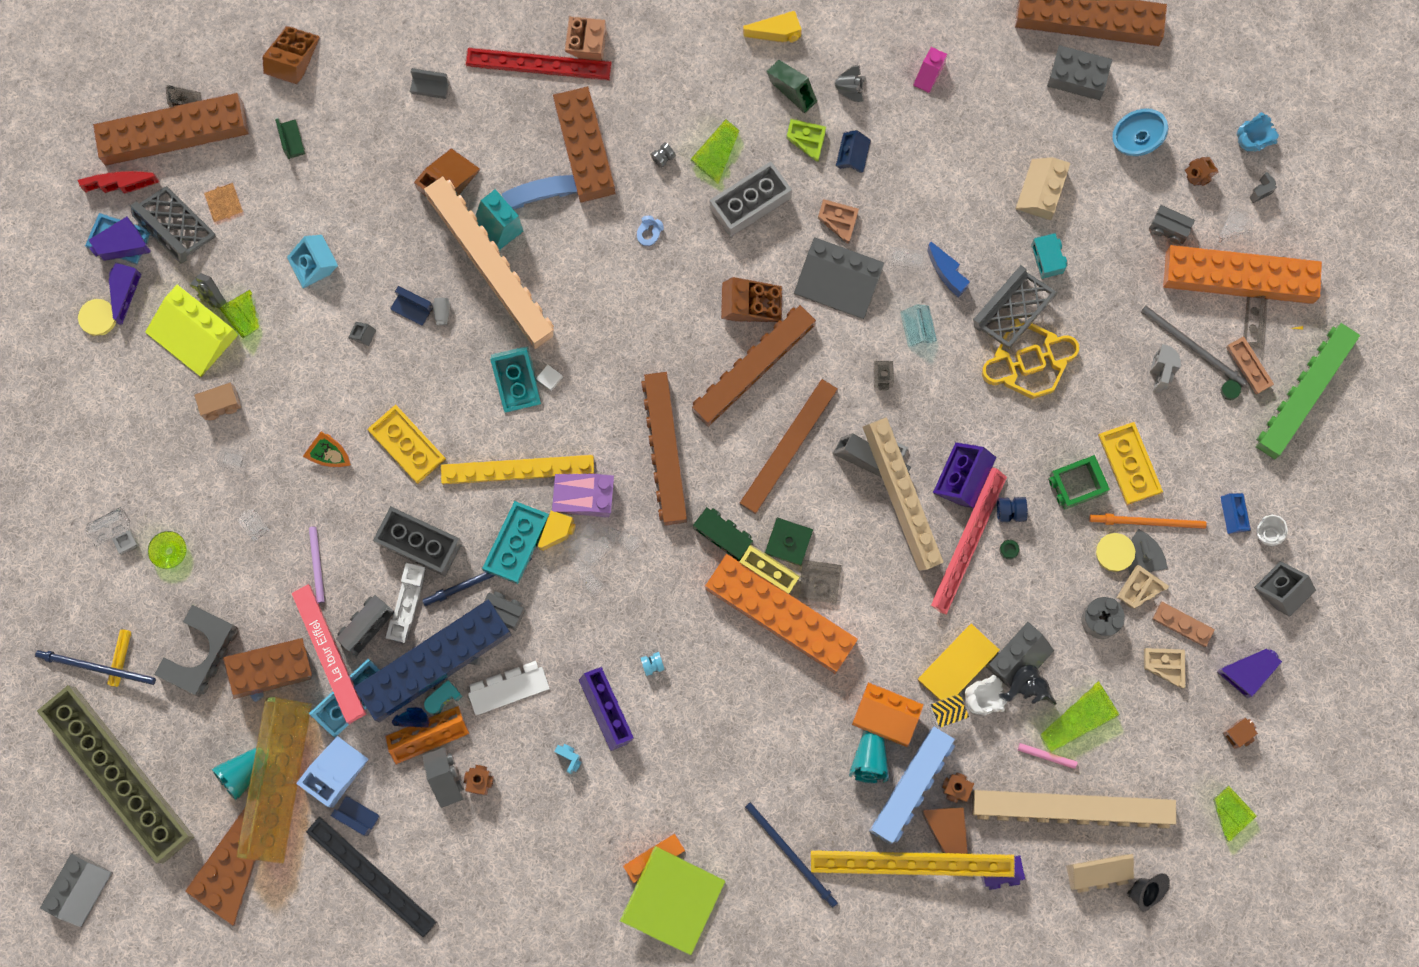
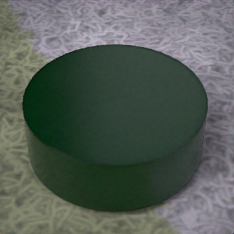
M1229 380L1221 386L1220 392L1225 399L1234 400L1240 395L1241 387L1236 381Z
M1014 540L1004 541L999 548L1001 556L1008 560L1014 559L1020 550L1019 545Z

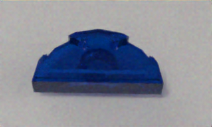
M418 707L407 708V711L399 716L397 714L391 721L394 726L425 728L429 727L430 722L428 715L422 708Z

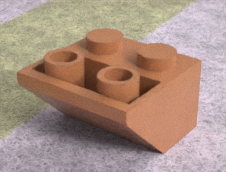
M569 16L565 52L579 59L603 61L607 31L606 21Z

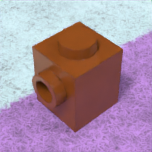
M1245 717L1224 731L1223 735L1234 749H1237L1243 745L1247 747L1255 741L1253 737L1258 732L1255 730V724Z

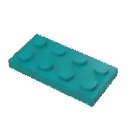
M514 501L482 570L519 584L543 533L549 514Z

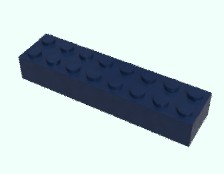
M488 599L354 688L373 719L381 722L512 636V634Z

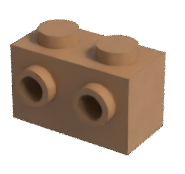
M231 382L194 394L200 416L205 420H215L220 415L233 414L237 412V409L242 408L236 387Z

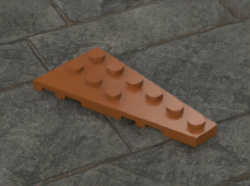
M258 790L185 891L232 926H235L236 917L241 907L242 899L257 858L256 855L274 805L273 800Z

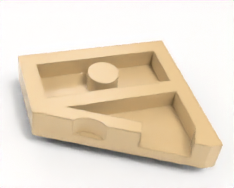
M1137 565L1116 598L1134 609L1143 604V602L1155 597L1158 593L1168 589L1169 586L1140 565Z
M1144 649V669L1179 688H1185V650Z

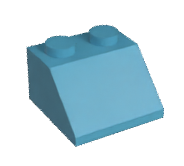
M323 235L304 236L287 256L302 288L329 276L338 266Z

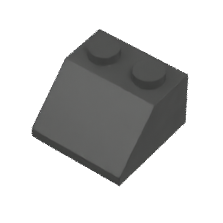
M1282 561L1254 587L1276 610L1289 617L1316 591L1309 575Z

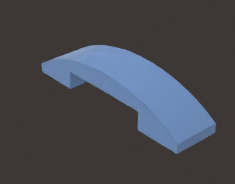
M563 175L522 184L502 193V197L514 210L524 207V204L558 195L563 197L575 194L577 189L573 175Z

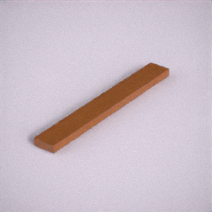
M821 379L740 501V505L754 514L758 512L838 388Z

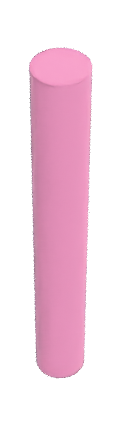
M1022 743L1019 744L1018 751L1073 769L1077 766V761Z

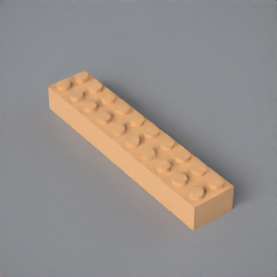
M441 177L426 187L424 190L428 201L533 348L536 349L551 339L554 331L552 322L548 317L546 319L543 317V310L537 302H532L530 291L527 287L522 288L521 279L515 271L513 273L510 271V264L504 256L500 257L497 245L494 241H489L485 228L482 225L478 226L474 213L471 210L467 211L466 202L461 195H456L457 193L450 180L446 181L444 177Z

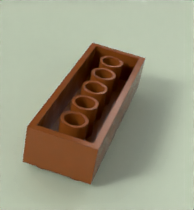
M589 87L554 94V104L580 203L615 195V186Z

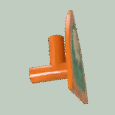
M323 432L318 434L302 456L314 463L328 467L351 465L345 449L330 434Z

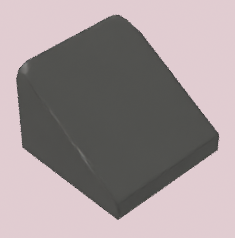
M356 321L348 338L369 346L376 333V329L369 324Z

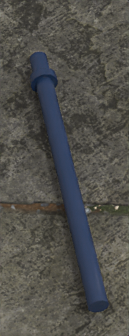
M37 650L35 653L36 658L44 659L48 663L53 661L154 685L156 682L155 677L57 655L53 651Z
M749 802L745 806L748 812L819 892L820 898L822 900L825 899L832 908L835 907L838 902L831 895L832 892L821 884L755 806Z

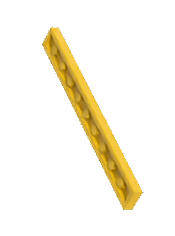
M811 851L810 854L812 873L1014 877V855Z

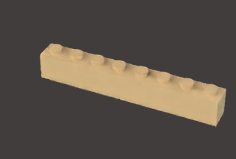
M887 417L862 426L918 571L927 570L944 563Z

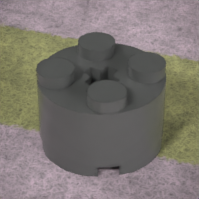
M1109 597L1094 599L1085 607L1081 617L1084 630L1089 635L1098 639H1106L1113 636L1122 628L1125 620L1121 605L1114 598ZM1101 615H1102V616H1105V617H1106V620H1105V621H1104L1103 619L1100 620L1099 617H1100Z

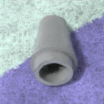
M434 298L432 306L436 325H447L451 305L449 298Z

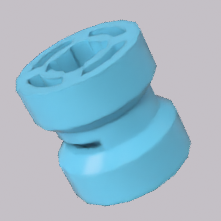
M659 652L653 653L650 657H641L646 676L652 675L655 671L661 672L665 670Z

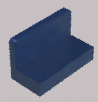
M858 130L844 132L836 167L839 169L851 167L859 173L864 172L871 142L870 138Z
M398 286L395 290L397 298L390 308L391 311L423 326L433 309L432 303Z
M348 796L344 798L340 807L334 809L330 815L364 836L370 834L380 817L379 814Z

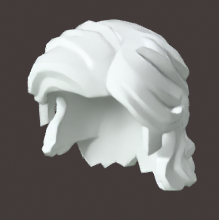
M992 675L982 682L977 681L969 686L965 691L967 708L972 713L984 716L995 711L1004 712L1005 708L1003 706L1007 704V701L999 697L1003 690L1002 681L995 675Z

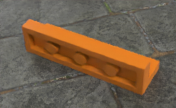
M456 706L385 737L388 751L395 764H398L468 735L469 731L463 720L460 707ZM457 714L456 718L448 720L450 716ZM438 723L435 727L430 728L431 724ZM419 730L418 734L411 735L413 732ZM401 738L399 742L392 744L393 740Z

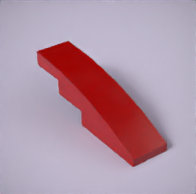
M123 171L82 178L78 180V183L85 193L100 188L104 193L121 189L126 194L159 183V179L152 172Z

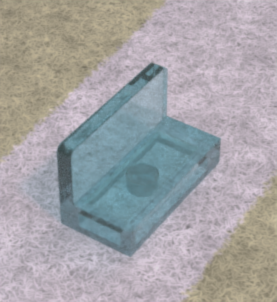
M916 304L901 311L900 314L908 347H913L922 342L934 343L937 341L929 306Z

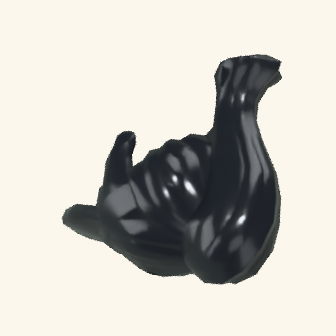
M1032 665L1020 668L1013 678L1010 690L1007 693L999 694L1000 699L1007 702L1012 701L1017 694L1021 693L1024 695V699L1036 696L1032 700V704L1041 700H1047L1053 705L1057 704L1051 694L1049 683L1040 676L1037 667Z

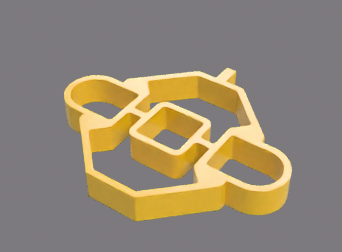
M1014 319L1015 327L1023 326L1025 324H1020L1019 319ZM1032 323L1028 329L1046 337L1043 343L1046 353H1042L1039 345L1026 347L1016 352V362L1013 363L1010 354L1001 349L1003 345L1000 343L994 358L989 359L984 364L981 373L984 381L990 385L1003 383L1005 387L1030 399H1035L1053 393L1067 362L1074 360L1077 356L1079 343L1072 336L1057 337L1056 334ZM1006 332L1003 339L1006 340L1008 334L1012 332ZM1063 341L1071 343L1075 350L1074 354L1055 361L1050 345ZM1036 351L1041 366L1025 370L1020 355ZM1045 358H1048L1051 368L1059 371L1052 388L1037 393L1030 392L1015 384L1018 377L1015 368L1018 367L1021 375L1027 376L1042 371L1046 366ZM1006 360L1011 375L1000 379H991L986 373V367Z

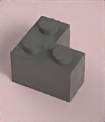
M443 747L422 755L427 781L440 808L463 800L462 791H465L461 779L457 780L456 778L458 774L454 766L455 760L452 753L448 754L446 748Z

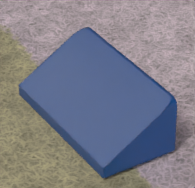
M1229 493L1221 496L1227 533L1251 531L1244 494Z

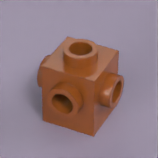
M1210 157L1197 158L1191 161L1189 167L1184 170L1187 174V180L1194 186L1207 185L1212 181L1211 178L1219 173Z
M476 765L475 768L470 767L469 772L466 771L464 776V783H466L465 791L487 796L488 789L492 788L494 776H491L492 772L488 771L486 766ZM481 777V781L477 783V778Z
M956 772L955 775L951 774L949 778L945 777L941 788H944L943 794L947 795L946 799L955 803L958 800L966 803L975 783L966 780L967 776ZM955 784L959 786V791L955 790Z

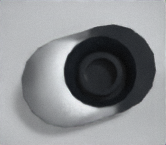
M1160 873L1151 879L1139 878L1127 892V895L1139 906L1141 912H1146L1160 902L1170 887L1169 876Z

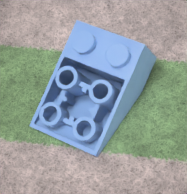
M337 736L308 767L296 784L327 807L333 808L369 759Z

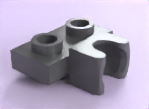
M200 273L191 282L190 286L199 293L197 297L204 301L207 300L213 308L216 307L224 310L229 306L210 276Z

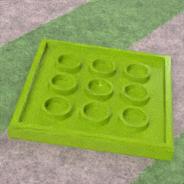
M655 846L620 918V922L691 955L724 886L725 880Z

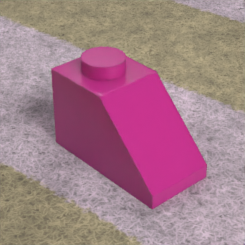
M931 47L920 67L913 86L930 93L946 63L948 54Z

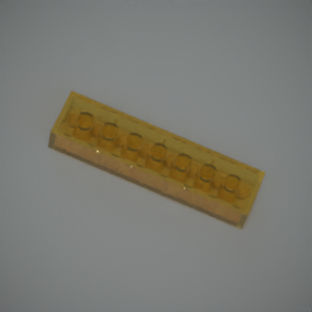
M266 697L238 846V858L284 864L298 786L296 783L299 780L310 718L309 713L312 707L310 703L277 697Z

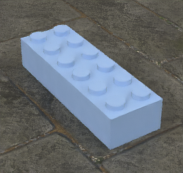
M936 727L930 729L869 832L888 844L899 841L903 834L901 828L903 825L910 823L914 816L911 813L913 808L920 806L924 799L922 793L924 790L930 789L934 782L932 778L934 773H939L945 762L942 761L944 756H949L955 747L952 744L955 740L954 738Z

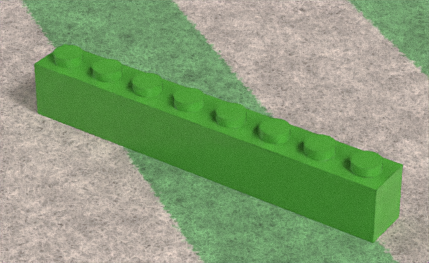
M1340 323L1337 327L1332 326L1326 335L1329 337L1328 340L1321 342L1317 348L1319 352L1317 356H1312L1308 361L1307 366L1309 368L1307 371H1302L1296 379L1299 381L1297 386L1290 388L1286 394L1289 396L1286 402L1282 401L1276 409L1279 411L1276 417L1272 416L1266 425L1269 427L1266 432L1262 431L1257 437L1258 444L1255 447L1274 460L1281 455L1360 337V334L1343 323Z

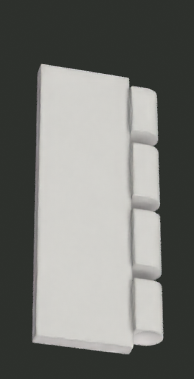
M533 661L523 665L525 671L523 674L520 667L504 672L506 676L504 681L500 673L486 679L487 687L484 686L482 680L470 684L471 693H468L475 716L550 689L543 668H538L537 662Z

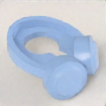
M652 216L642 217V224L637 230L639 243L643 246L653 245L658 240L660 232L664 230L663 223L659 219L655 220ZM653 225V237L649 240L644 239L642 233L648 230L649 226Z

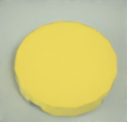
M103 299L88 301L81 307L78 314L80 327L92 336L105 335L116 324V321L113 320L111 304Z
M1112 533L1107 534L1099 541L1095 554L1103 568L1108 571L1119 572L1132 564L1136 551L1134 544L1128 537L1123 534Z

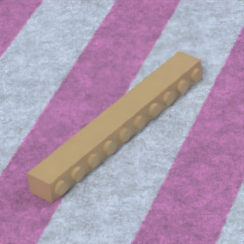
M974 790L972 791V815L977 816L979 820H989V816H995L999 821H1009V817H1016L1019 822H1029V818H1036L1039 823H1049V819H1057V823L1069 824V820H1077V824L1089 825V821H1097V825L1110 826V822H1117V826L1130 827V823H1137V827L1150 828V824H1158V828L1170 829V825L1176 824V800Z

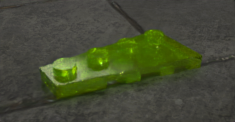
M1098 681L1075 704L1069 707L1062 716L1043 731L1040 737L1051 753L1117 718L1120 714Z

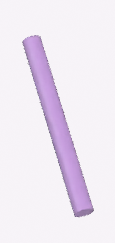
M309 527L316 599L318 603H324L317 527Z

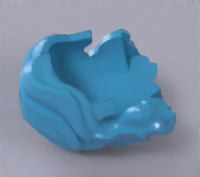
M1260 112L1251 121H1245L1239 127L1236 135L1238 144L1242 149L1256 152L1268 145L1277 144L1279 134L1276 128H1271L1274 125L1271 123V117L1268 118V115Z

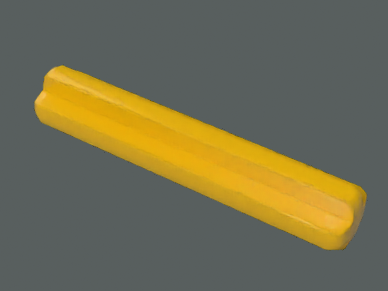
M125 629L119 631L111 667L123 670L131 631ZM109 675L107 685L118 687L121 678Z

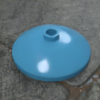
M1139 109L1125 115L1116 124L1112 138L1119 152L1128 156H1142L1156 150L1165 141L1169 126L1165 116L1159 111Z

